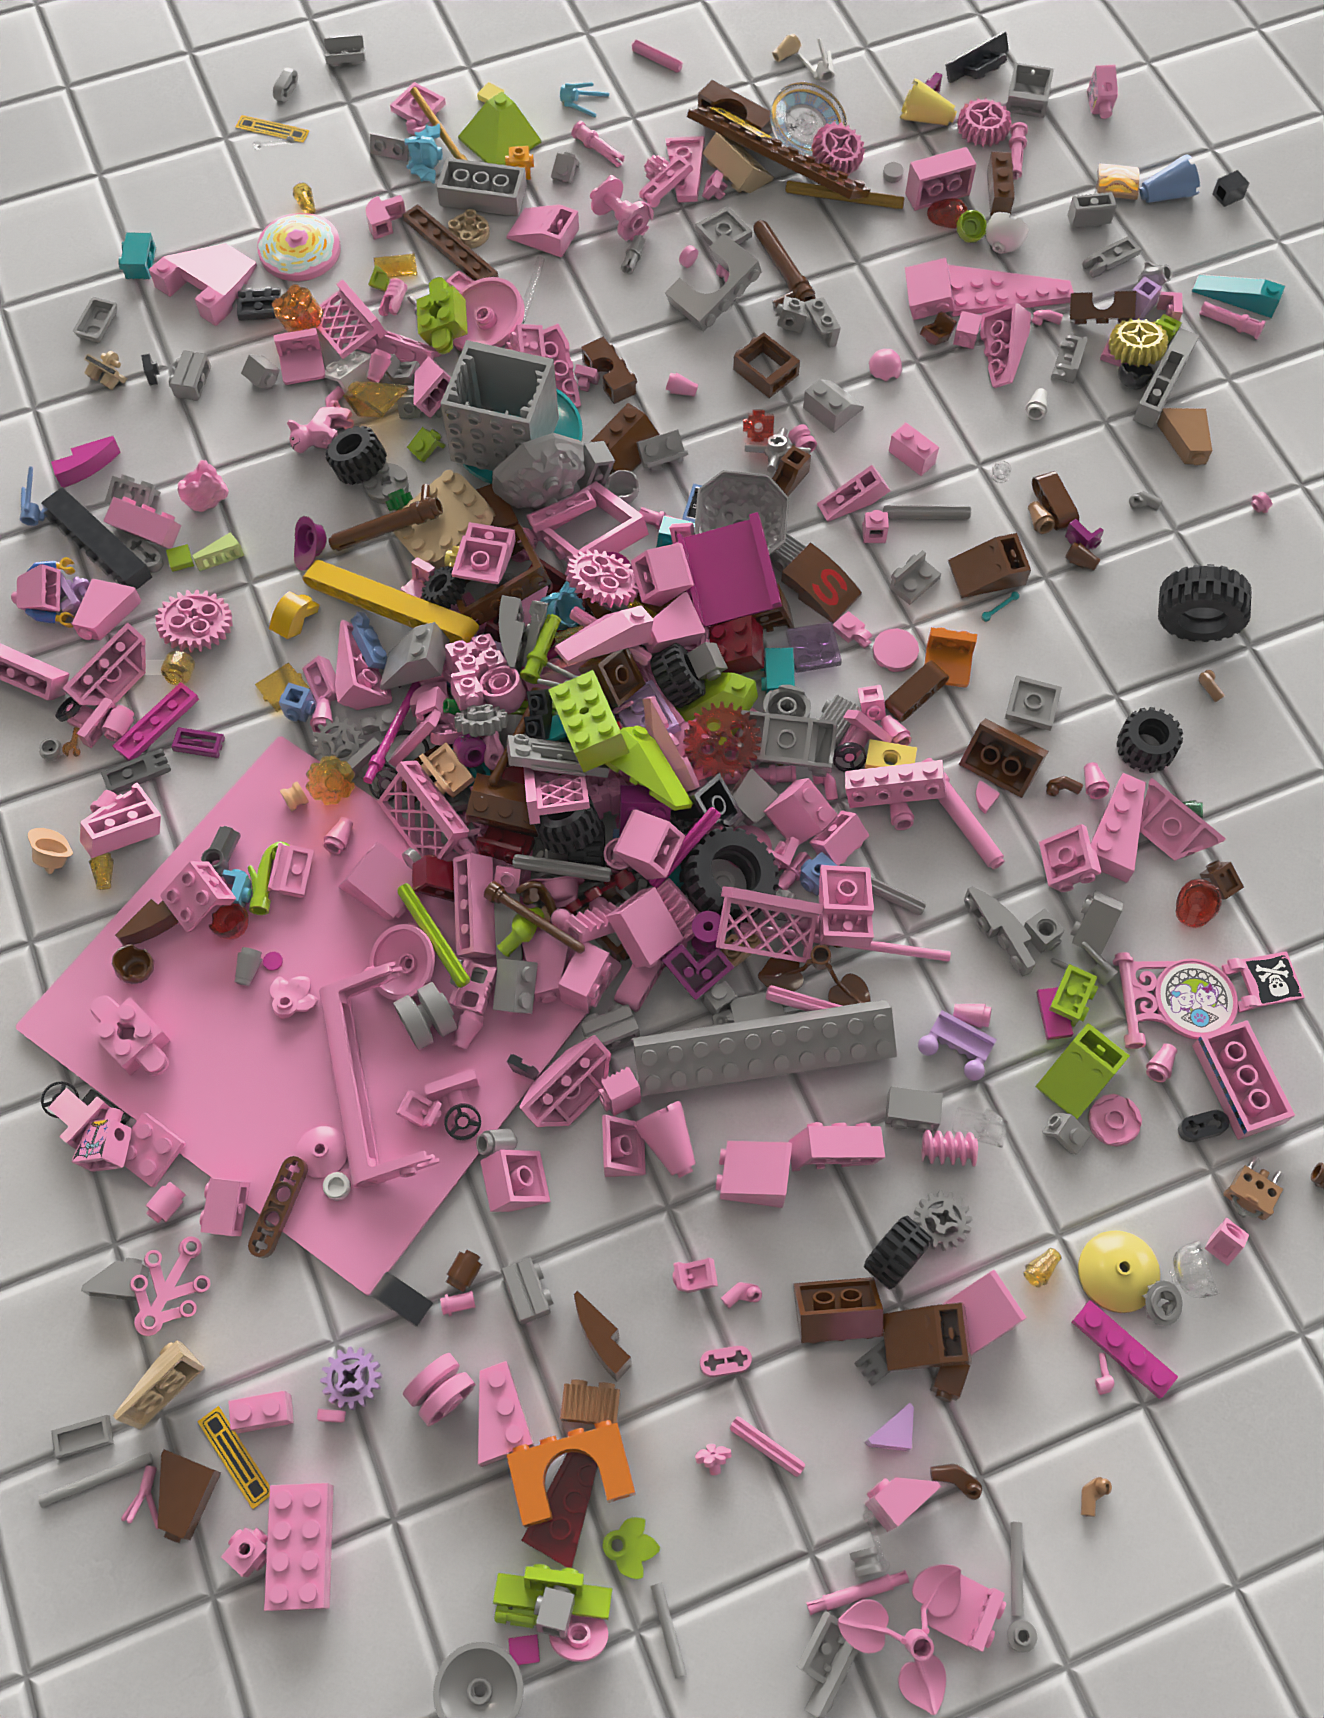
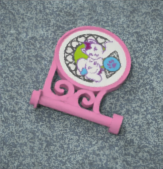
M1121 952L1115 954L1113 965L1119 966L1129 1033L1124 1036L1126 1048L1138 1049L1146 1046L1145 1034L1139 1033L1138 1022H1160L1184 1037L1198 1039L1202 1035L1229 1027L1234 1021L1238 1010V997L1235 987L1229 977L1215 965L1199 959L1134 961L1130 953ZM1164 969L1158 978H1156L1155 974H1153L1152 972L1144 971L1139 975L1138 980L1136 979V971L1138 970ZM1145 978H1148L1150 981L1148 986L1142 985L1146 981ZM1139 999L1148 1000L1151 1003V1008L1147 1009L1145 1006L1148 1003L1142 1001L1138 1007L1142 1014L1136 1015L1135 1001Z

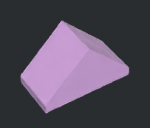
M911 1403L906 1405L865 1441L867 1446L900 1451L912 1449L913 1405Z

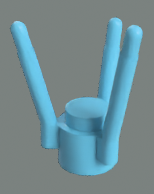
M593 82L565 83L560 89V100L565 102L564 106L572 107L596 117V113L573 102L578 100L579 95L608 97L609 93L577 89L591 87Z

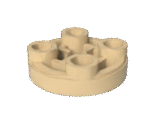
M468 209L464 214L458 215L448 222V230L470 249L483 245L489 238V224L484 217L476 214L475 210Z

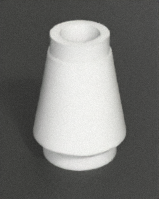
M1037 389L1027 404L1026 412L1030 419L1040 420L1047 414L1048 394L1046 390Z

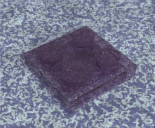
M832 622L787 629L786 635L789 647L793 648L796 673L841 666L842 659Z

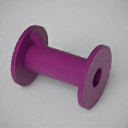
M704 911L693 919L692 932L694 937L691 939L693 949L700 955L705 956L716 947L721 916L716 912Z

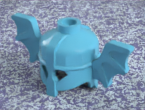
M440 124L435 126L426 125L423 131L415 132V137L412 136L409 139H405L404 142L405 145H408L411 157L406 168L411 169V174L418 175L421 182L430 181L435 184L436 172L433 169L439 160H442L443 156L442 147H437L434 141L435 138L440 137Z
M568 581L565 582L560 593H552L540 600L541 602L548 603L546 616L554 614L561 619L557 630H566L567 628L579 625L570 619V612L576 606L584 610L582 599L576 596L578 594L575 593L576 588L570 587Z

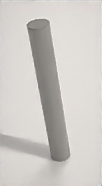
M1011 1522L1012 1615L1023 1616L1022 1522Z
M661 1582L652 1585L651 1590L675 1678L687 1674Z

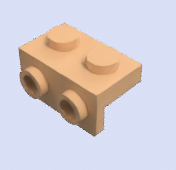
M444 743L428 757L423 753L419 756L423 761L422 769L429 777L433 775L437 781L434 784L442 794L447 792L454 798L475 781L473 775L466 766L459 762L453 749L447 743Z

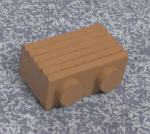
M572 1379L571 1384H564L561 1421L594 1425L606 1420H611L612 1424L617 1423L620 1389H615V1384L599 1382L598 1387L587 1386L588 1381Z

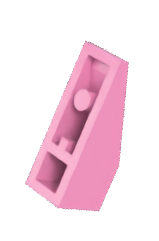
M871 465L818 502L817 505L825 519L829 522L875 503L888 494L890 489L880 473Z

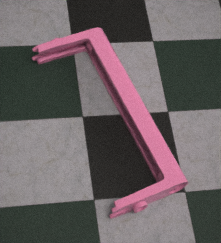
M395 962L378 967H367L361 973L325 985L319 990L354 1188L370 1187L400 1176L403 1178L411 1177L417 1174L416 1171L440 1162L439 1158H435L434 1154L427 1155L426 1151H421L379 1164L350 999L357 994L400 978V972L403 971V968H393L395 967Z

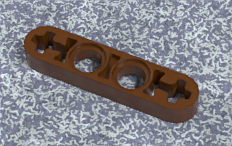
M288 1157L280 1167L248 1242V1249L255 1257L267 1258L272 1255L308 1172L306 1162L299 1157ZM298 1162L297 1166L300 1168L299 1173L294 1172L292 1175L289 1167L290 1165L295 1166ZM284 1177L288 1180L291 1177V1180L295 1182V1185L293 1186L288 1182H284ZM288 1187L290 1189V1197L288 1200L280 1202L277 1199L279 1189ZM273 1212L278 1213L279 1223L275 1227H268L266 1224L267 1216ZM262 1228L274 1233L273 1236L267 1235L265 1238L266 1234L261 1232ZM264 1240V1243L268 1246L266 1250L261 1249L259 1252L256 1243Z

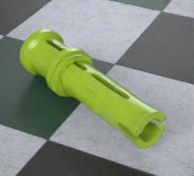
M554 614L546 616L533 651L527 655L528 661L525 669L520 672V677L528 683L539 684L537 680L541 679L542 669L547 666V653L561 623V619Z

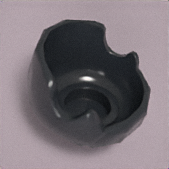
M1123 363L1118 369V376L1121 382L1132 389L1143 388L1154 374L1153 369L1149 365L1147 367L1144 365L1137 367L1133 364L1129 366V363Z

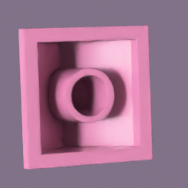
M610 1115L602 1116L605 1177L646 1175L644 1139L633 1125L636 1121Z

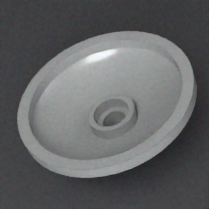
M488 1642L469 1643L453 1651L438 1670L433 1690L434 1705L439 1718H516L523 1701L524 1685L522 1674L516 1661L506 1650ZM479 1684L484 1685L486 1688V1693L483 1697L477 1696L475 1692Z

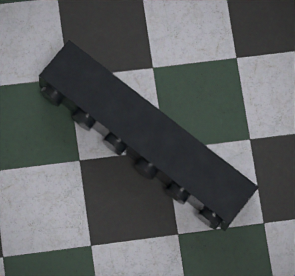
M63 487L41 502L45 509L43 514L52 524L56 522L61 533L64 536L69 535L72 537L71 541L78 549L83 548L85 554L93 563L97 561L100 564L99 567L107 576L111 574L114 577L113 580L116 584L135 587L137 590L152 578L147 565Z

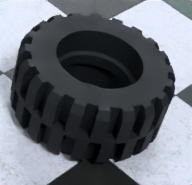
M1199 564L1190 568H1181L1179 572L1174 571L1160 586L1158 620L1164 630L1171 635L1175 634L1180 639L1185 638L1193 642L1196 640L1209 642L1210 640L1221 641L1222 638H1231L1235 633L1239 634L1250 621L1251 584L1243 574L1240 575L1238 571L1234 569L1229 570L1228 567L1222 565L1217 567L1214 564H1207V566Z
M724 827L722 830L717 828L710 831L708 835L705 834L683 859L681 864L683 870L679 873V880L684 882V884L680 888L684 895L687 894L689 901L700 913L713 911L720 916L722 914L724 897L721 896L722 888L716 883L711 869L712 860L723 859L735 864L745 877L746 890L776 895L775 889L779 885V879L775 878L779 874L778 866L773 864V861L776 859L773 853H768L766 850L768 846L764 842L760 843L756 840L758 836L753 833L750 835L745 834L746 830L737 828L735 831H733L732 827ZM731 903L729 914L735 920L743 912L738 904ZM760 908L756 909L750 914L751 917H756L762 910ZM745 918L741 922H748V920Z

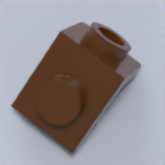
M941 311L938 313L934 323L922 327L920 335L932 345L941 344L949 340L957 322Z

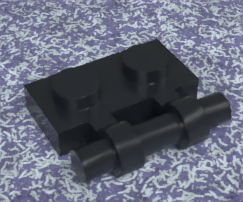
M268 286L265 289L253 290V288H246V290L238 291L237 317L239 321L281 318L280 288Z

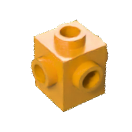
M529 146L509 147V156H505L506 166L525 168L526 180H531V168L534 167V157L529 155Z

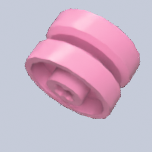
M450 1353L444 1354L428 1365L409 1383L402 1394L412 1407L422 1405L418 1415L428 1427L452 1412L471 1393L476 1385L466 1372L457 1374L460 1365Z

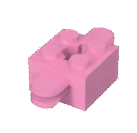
M109 996L97 997L90 1006L92 1015L99 1022L98 1025L89 1031L92 1036L130 1076L140 1067L152 1076L164 1073L168 1068L169 1061L161 1049L171 1040L131 997L120 1006Z

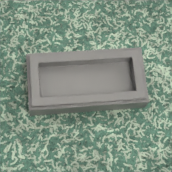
M109 1415L51 1431L54 1456L57 1460L114 1444Z

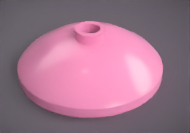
M407 924L395 925L384 931L376 940L370 954L369 967H378L395 962V967L393 968H403V971L400 972V978L375 987L380 994L392 1000H399L406 995L413 998L417 995V989L427 985L430 981L435 963L434 949L429 937L421 929Z

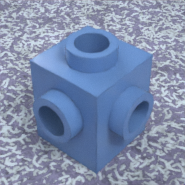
M292 683L287 684L279 701L284 716L291 721L300 720L306 722L309 715L314 713L316 707L311 690Z
M823 852L818 854L813 860L808 859L800 868L801 885L806 891L813 892L816 896L819 895L821 865L837 866Z

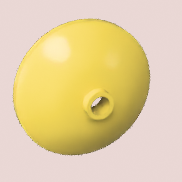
M1108 1231L1095 1236L1085 1245L1078 1261V1275L1084 1291L1094 1303L1111 1312L1130 1313L1143 1308L1146 1305V1299L1143 1295L1147 1294L1148 1286L1153 1285L1156 1281H1160L1159 1264L1151 1248L1137 1236L1123 1231ZM1121 1263L1127 1266V1272L1120 1270L1119 1265Z

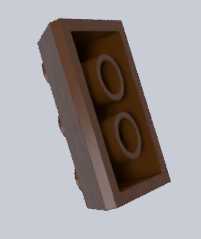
M627 403L590 442H605L615 460L609 474L611 475L621 470L633 472L642 463L636 442L660 434L644 412Z
M985 718L976 729L958 765L1023 798L1049 751Z
M477 773L466 811V821L538 837L534 824L530 825L525 784L500 779L497 785L492 786L489 784L490 776Z
M874 1277L793 1283L797 1325L801 1343L884 1337L883 1307Z

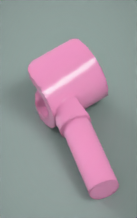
M1099 1353L1102 1378L1095 1379V1385L1098 1393L1103 1395L1110 1393L1115 1383L1112 1376L1109 1375L1106 1354Z

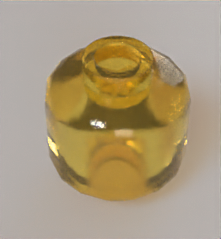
M179 650L171 651L163 661L161 674L172 685H178L180 682L185 684L192 676L195 662L186 652Z

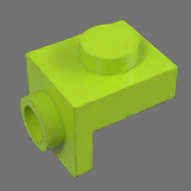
M1163 314L1160 319L1156 320L1155 325H1161L1162 329L1166 330L1169 345L1181 327L1182 322Z
M422 427L408 444L407 448L420 461L425 462L437 446L444 449L446 445L441 441L442 436L436 430L431 429L430 431Z

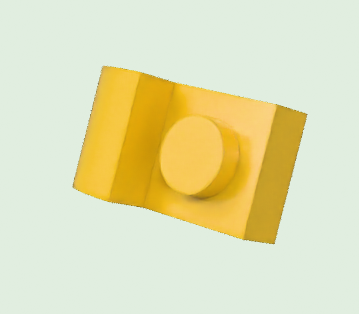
M288 592L277 603L271 617L269 629L286 639L301 634L304 618L318 613L320 604L314 602L307 595L301 594L298 596Z

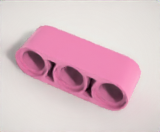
M660 961V963L652 968H647V966L636 968L633 964L619 986L614 1001L623 1006L628 1004L631 1010L638 1012L662 973L665 964Z

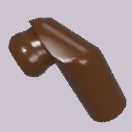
M1061 776L1048 781L1046 793L1049 796H1056L1059 794V790L1067 789L1078 795L1083 788V784L1067 776Z

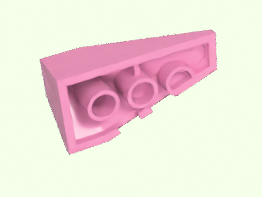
M1013 303L982 315L980 337L984 341V353L988 357V370L992 387L994 388L1013 383L1030 333L1031 313L1018 303Z
M342 620L339 630L335 679L337 702L356 710L390 704L393 701L391 689H380L382 676L379 669L367 666L351 633L354 630L352 623Z

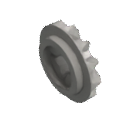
M1156 1281L1153 1285H1149L1147 1294L1143 1295L1146 1299V1305L1143 1308L1147 1310V1318L1153 1320L1155 1324L1168 1326L1176 1322L1181 1314L1183 1305L1178 1288L1168 1281ZM1161 1299L1169 1301L1165 1302L1162 1307L1157 1306V1302L1161 1301Z

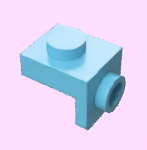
M224 870L222 875L228 884L233 885L231 892L236 897L232 906L234 909L244 911L246 903H249L252 896V882L242 870Z

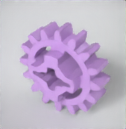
M351 1346L348 1347L347 1354H344L340 1349L337 1350L338 1358L336 1360L332 1357L328 1358L331 1363L330 1368H322L327 1373V1377L320 1379L322 1384L327 1385L322 1392L325 1395L332 1394L329 1402L332 1404L339 1400L338 1407L340 1409H344L348 1403L349 1408L355 1410L356 1403L358 1402L361 1406L365 1407V1399L367 1397L372 1400L375 1399L372 1393L373 1389H381L376 1380L383 1378V1375L380 1372H375L380 1367L378 1361L371 1363L374 1358L371 1353L364 1357L365 1350L361 1347L357 1350V1353L354 1352ZM349 1360H359L352 1365L343 1364ZM369 1370V1382L366 1385L365 1374ZM337 1372L338 1383L334 1386V1375ZM349 1373L354 1375L357 1379L356 1382H350L346 1378ZM349 1392H360L359 1395L353 1397H345V1395L347 1396Z

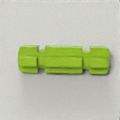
M497 1605L494 1615L496 1623L506 1624L509 1621L510 1625L532 1629L536 1626L538 1615L534 1614V1610L517 1607L509 1609V1606Z

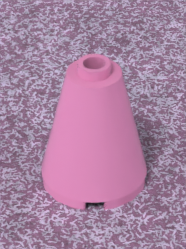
M680 1101L670 1104L667 1108L658 1110L633 1123L636 1131L671 1175L677 1173L680 1178L693 1172L691 1166L696 1163Z

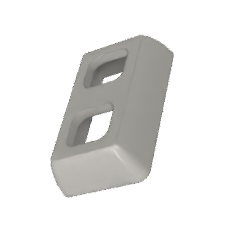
M92 297L73 329L75 335L82 339L100 343L117 313V303ZM99 312L108 313L105 321L95 319ZM90 328L100 329L97 335L87 333Z

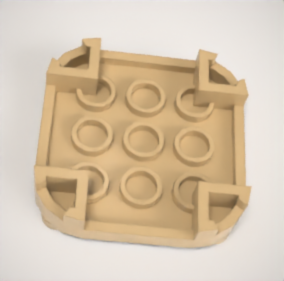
M452 470L444 471L439 478L429 485L430 497H437L440 500L443 514L434 520L427 519L426 523L420 525L413 524L394 531L395 536L415 559L418 557L435 567V570L441 567L445 568V554L447 550H452L453 546H460L462 537L466 535L469 522L490 526L493 517L496 516L492 508L462 475L454 473ZM419 493L413 500H411L403 508L409 507L410 503L420 501L421 493Z

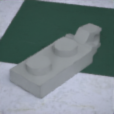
M537 600L531 603L529 609L531 623H528L525 632L526 637H528L527 643L521 652L523 667L526 666L528 661L527 655L533 651L545 623L548 603Z

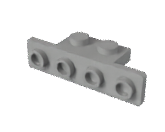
M824 1611L796 1666L818 1681L805 1707L807 1712L817 1718H824L831 1710L833 1699L840 1685L846 1680L847 1671L854 1657L860 1652L852 1647L842 1636L838 1627L839 1619Z

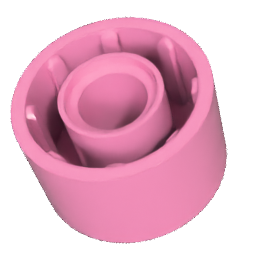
M497 666L487 671L480 679L479 684L483 690L486 704L493 705V708L499 706L500 709H505L507 714L513 713L520 708L525 699L526 691L515 668Z

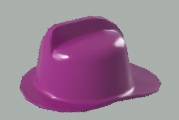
M308 516L300 517L295 526L294 562L296 567L302 571L307 570L312 565L315 556H319L327 543L326 532L323 526L315 524Z

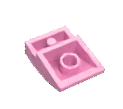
M469 522L466 535L462 537L452 570V577L498 585L506 571L515 545V531Z
M821 865L819 904L824 906L822 914H819L820 945L870 947L874 938L872 924L874 905L870 868Z

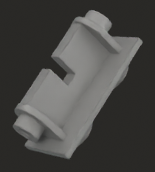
M370 133V154L408 162L409 148L408 145H405V140Z

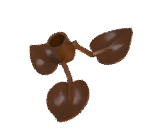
M829 945L815 946L811 951V959H807L802 967H800V962L771 957L758 973V979L767 988L772 985L795 992L804 983L801 972L805 971L810 965H813L818 970L827 969L833 981L837 984L829 990V1002L842 1006L871 1002L869 989L861 977L849 973L841 981L838 980L831 965Z

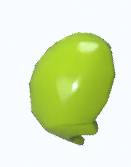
M968 210L959 217L956 231L963 241L969 243L977 242L986 234L987 221L979 211Z

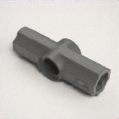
M220 826L210 848L205 850L201 856L202 862H209L210 864L220 860L216 865L212 866L220 877L223 876L224 870L229 869L228 862L241 837L240 833L231 827Z

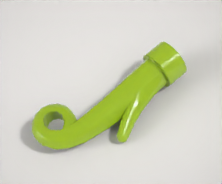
M280 841L282 845L290 846L288 843ZM279 842L270 845L265 850L257 873L253 866H248L253 890L249 911L253 914L267 915L269 913L271 901L269 900V891L267 890L270 881L272 859L275 860Z

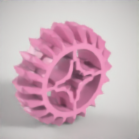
M979 98L976 101L970 100L969 104H965L959 112L957 127L959 133L962 134V139H967L968 143L974 142L975 146L981 144L982 147L984 145L991 147L993 143L998 145L1000 141H1004L1010 131L1012 122L1010 111H1007L1006 106H1001V102H994V99L991 101L986 98L984 100Z
M835 122L831 124L826 123L824 127L817 131L813 138L811 149L813 150L812 156L816 157L815 162L829 164L832 166L831 170L835 172L842 171L850 175L858 169L865 154L864 142L860 141L861 135H856V129L851 130L849 125L845 127L842 122L838 125Z

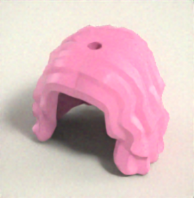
M201 460L196 469L188 473L178 483L177 488L180 499L192 510L199 512L216 507L229 493L222 477L217 475L216 469L208 464L207 460Z

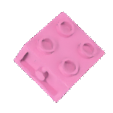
M517 324L514 331L510 334L509 341L505 343V349L546 357L542 325Z
M190 861L160 894L162 900L186 932H191L215 905H231L236 900V897L209 862Z

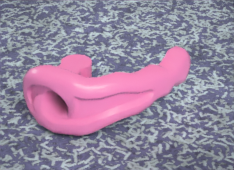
M495 731V734L490 736L485 735L483 739L486 744L484 754L485 765L491 770L495 769L505 750L499 740L498 731Z

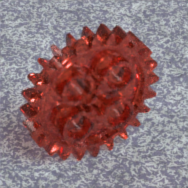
M723 701L720 702L719 708H716L711 703V710L709 711L705 707H701L702 715L694 713L696 722L688 720V726L692 729L684 730V734L689 738L683 739V744L690 745L684 751L685 754H692L688 758L689 762L696 761L695 770L703 767V776L709 771L712 772V775L720 773L723 780L726 774H729L734 779L735 771L743 775V767L751 769L752 765L749 760L757 761L758 757L754 753L761 752V747L755 745L762 743V738L756 736L760 733L761 729L753 728L757 720L749 721L750 712L743 715L742 706L738 707L737 710H733L732 702L728 708L724 707ZM716 722L720 725V728L717 731H711L707 728L708 724ZM740 728L744 733L742 736L735 737L731 734V730ZM707 735L710 738H702L701 736ZM725 737L726 741L723 745H720L719 740ZM740 743H741V744H743L744 746H743V747H738V745H736V744H740ZM705 745H711L715 749L711 754H705L701 751ZM730 750L735 751L738 757L734 760H729L725 757V753Z

